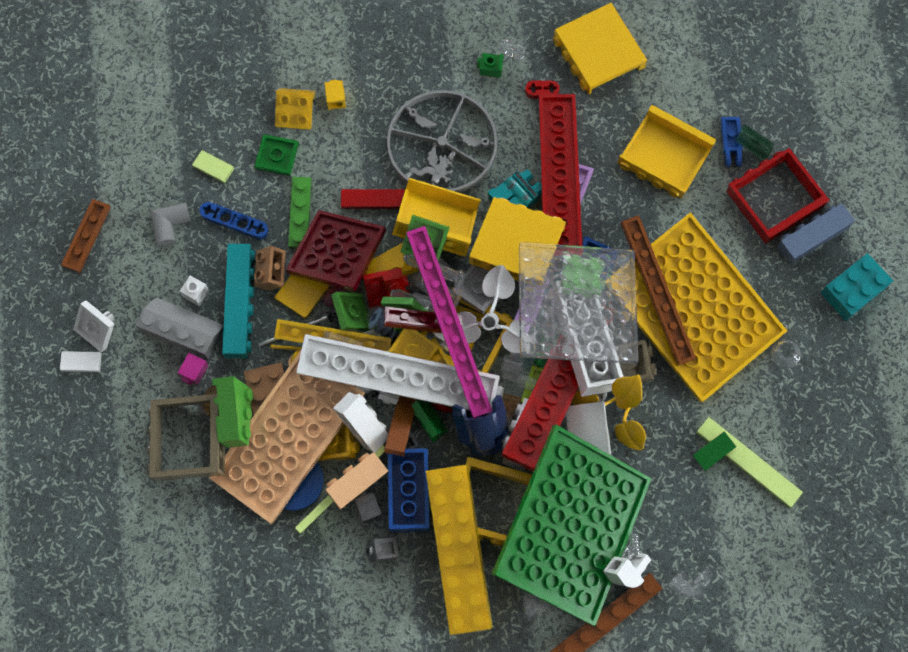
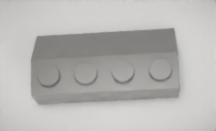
M157 297L144 307L135 324L137 329L144 334L208 360L224 330L223 324Z

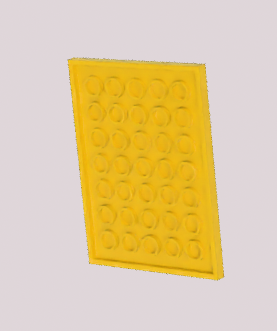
M690 212L651 243V247L696 356L695 360L679 366L676 365L634 258L603 283L699 402L702 403L785 334L787 329Z

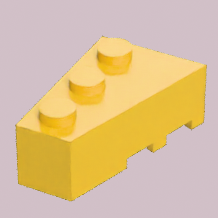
M402 242L372 259L364 275L401 268L402 274L408 276L419 271L416 259L413 260L403 256L404 253H401Z

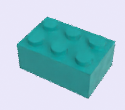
M867 253L825 286L820 294L847 321L888 288L893 280Z

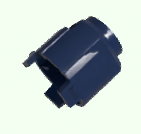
M496 395L491 402L492 413L476 418L472 417L471 411L465 410V408L457 404L453 405L452 413L459 442L470 447V451L474 455H491L503 447V439L509 432L504 401L501 395Z

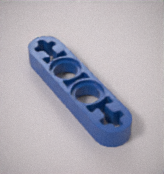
M205 202L200 206L199 211L202 218L212 223L259 240L266 238L269 233L268 227L263 221L211 202ZM211 208L213 213L206 215L204 210ZM229 214L231 218L229 221L223 222L221 221V216ZM246 220L248 225L245 228H239V221ZM252 223L254 228L260 229L262 227L264 232L257 234V231L251 228Z

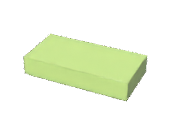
M201 150L192 164L193 168L224 184L234 170L232 165Z

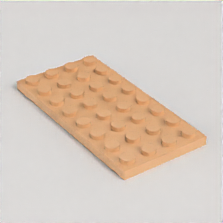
M301 351L250 420L251 436L249 438V445L231 447L225 455V475L209 477L270 524L274 523L343 426L344 422L333 408L348 392L355 395H365L356 386L297 374Z

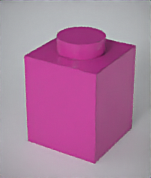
M188 353L178 374L181 377V381L190 386L192 383L198 385L209 365L206 360Z

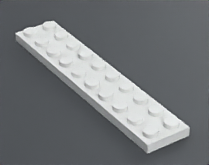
M305 334L296 371L297 374L450 407L457 404L470 411L455 367L452 365ZM478 371L492 408L491 402L496 396L500 376Z

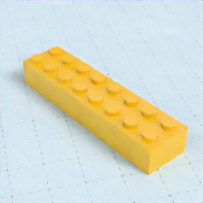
M468 465L426 471L450 635L491 629L493 625Z

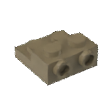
M646 340L614 346L623 377L640 375L642 383L654 380V375H657L655 363L652 364L651 357L654 356L652 345H649Z

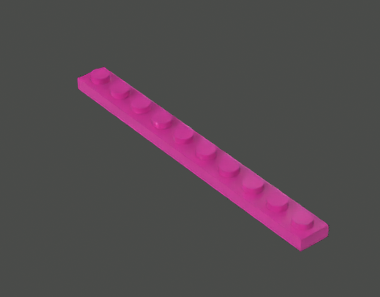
M423 226L408 231L406 234L472 417L476 418L491 413L492 408L426 227Z

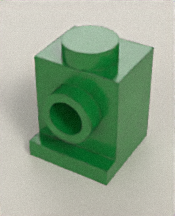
M482 53V57L477 59L476 68L480 69L479 75L501 78L504 54Z

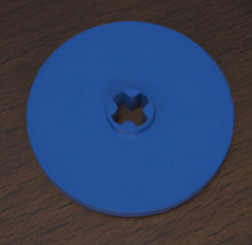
M316 462L286 504L285 510L298 511L305 509L319 498L324 486V475L318 462Z

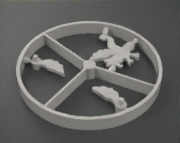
M430 91L410 99L393 117L387 134L388 155L395 172L405 183H408L412 174L422 176L428 173L433 176L430 181L432 185H438L441 178H444L445 183L451 180V178H447L445 175H452L453 170L446 171V168H448L449 164L452 166V162L449 160H452L455 155L460 156L483 171L471 182L460 187L448 189L461 193L477 185L493 166L497 153V132L489 113L471 97L454 91ZM436 97L461 100L444 136H440L438 139L393 129L405 111L409 112L411 118H415L417 125L421 126V128L429 129L430 127H436V123L429 121L425 117H420L417 110L410 107L423 100ZM464 102L475 107L485 117L491 127L494 141L490 143L488 138L476 140L475 137L460 134L463 143L467 144L468 147L475 148L481 145L486 148L489 145L494 146L493 155L487 167L447 143V136ZM391 134L432 143L433 148L428 152L429 156L427 158L431 167L427 166L419 172L415 167H412L411 172H407L404 175L396 165L391 153ZM437 146L440 149L447 148L451 151L447 159L446 155L444 157L439 156V165L437 164L438 158L435 148Z

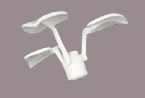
M498 265L487 273L482 285L484 294L488 297H494L490 312L485 314L481 322L477 323L476 317L470 312L465 311L457 314L462 316L466 340L468 343L478 340L481 336L479 325L486 330H493L496 327L497 329L507 330L501 337L502 345L505 349L513 353L533 352L535 344L534 335L531 328L525 322L514 320L510 327L498 324L499 318L494 313L498 297L506 299L515 290V281L512 275L503 265Z

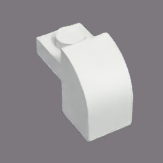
M634 552L629 559L614 556L603 572L616 585L632 588L638 587L644 582L640 575L646 569L651 559L646 554Z

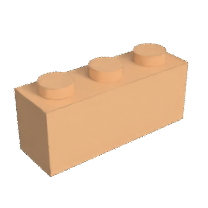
M368 452L358 459L360 462L355 467L350 465L342 472L344 476L339 480L335 477L326 484L328 486L325 490L340 510L388 472L374 452L370 455Z

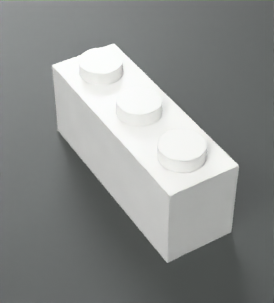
M348 392L333 410L363 448L375 453L387 441V427L377 420L375 411L366 406L365 403L367 401L363 396Z

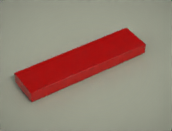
M341 189V209H400L406 189Z

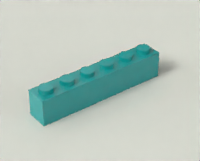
M228 244L222 352L225 358H248V353L252 352V341H249V334L253 333V323H250V316H253L254 307L251 304V298H254V286H251V280L254 279L255 268H252V262L256 261V251L252 249L251 244Z

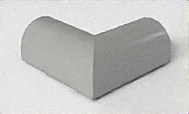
M186 202L150 211L158 247L176 243L174 225L191 222Z

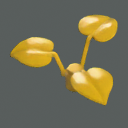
M640 375L617 378L612 384V392L615 397L605 402L606 406L615 401L620 409H625L622 419L623 423L615 426V435L625 446L635 450H643L646 441L644 428L636 421H626L631 408L637 407L642 400ZM579 390L576 391L571 404L599 402V398L596 394L582 397Z

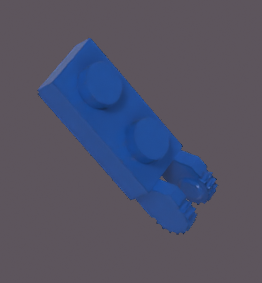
M721 117L725 167H730V153H736V166H742L743 146L740 117Z

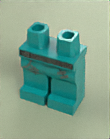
M528 169L521 173L516 171L513 176H510L501 185L488 191V199L492 202L494 197L504 198L510 203L522 204L530 209L538 202L542 194V185L539 182L532 187L529 185L528 182L533 179V175Z

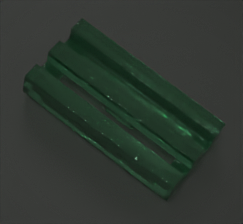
M744 124L738 133L739 136L736 138V141L763 160L768 159L774 143Z

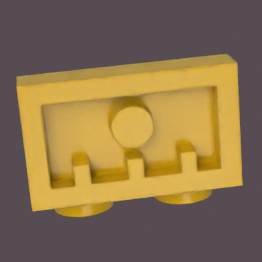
M277 89L275 127L310 130L312 128V109L316 91Z

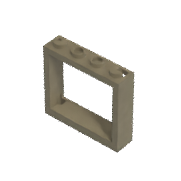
M217 394L151 400V406L149 407L150 426L148 427V434L150 436V445L148 446L150 464L147 471L149 478L156 481L225 475V446L220 444L217 438L216 417L219 416L218 404H214V398L217 397ZM210 403V467L161 471L162 408Z

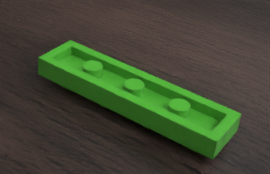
M292 177L289 249L298 248L309 228L311 177Z

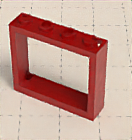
M790 148L785 151H778L769 161L768 159L763 160L758 165L759 167L754 170L753 168L747 170L740 179L734 178L728 184L729 186L726 190L727 194L765 244L824 208L829 202V198ZM785 162L814 201L767 230L738 190Z

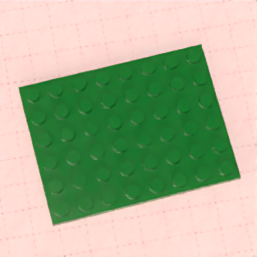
M553 425L492 571V575L591 626H595L612 584L603 571L614 556L622 557L652 478L564 428Z

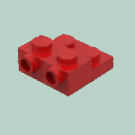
M401 268L363 275L370 309L383 307L381 304L383 296L411 298L409 289L405 290V286H408L407 275L402 274Z

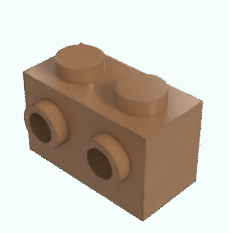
M273 246L257 250L254 287L267 291L283 287L285 250Z

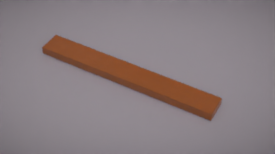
M639 215L621 221L620 225L676 365L679 366L695 360L696 356Z

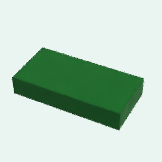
M723 431L693 456L706 471L737 446L726 432Z

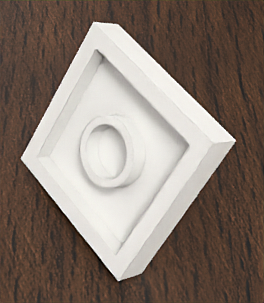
M84 301L80 304L73 330L97 350L103 352L107 349L114 327V316L109 311L102 314L89 302Z

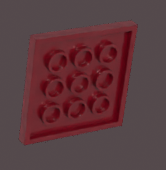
M318 210L286 271L291 275L355 292L386 233L385 226Z

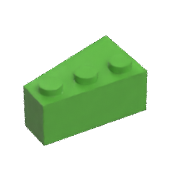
M234 376L212 379L213 385L217 387V397L214 398V404H218L219 416L216 417L218 442L227 448L249 445V438L251 436L250 419L252 418L251 401L253 400L252 389Z

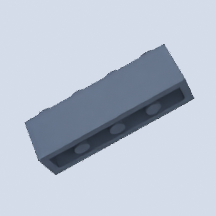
M842 203L838 206L832 205L822 216L820 214L814 216L809 224L805 225L803 223L795 229L796 232L791 235L787 233L780 238V243L777 247L790 264L853 225L855 220Z

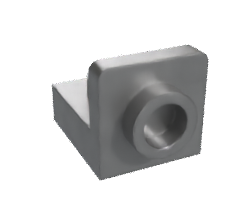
M396 537L374 539L366 544L365 552L369 558V563L399 557Z

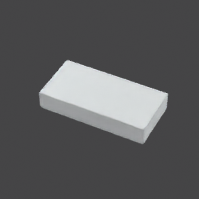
M62 351L60 371L100 372L102 353Z

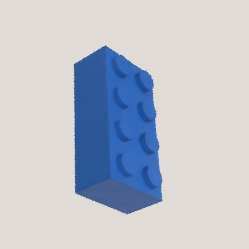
M428 448L406 449L404 456L388 453L390 533L430 532L429 490L426 471H428Z

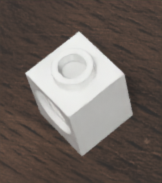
M189 276L180 289V293L183 298L200 307L209 293V289L205 283Z

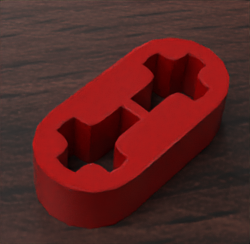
M530 81L526 84L525 94L530 99H539V94H559L560 87L555 81ZM531 87H535V93H532ZM549 87H553V93H550Z

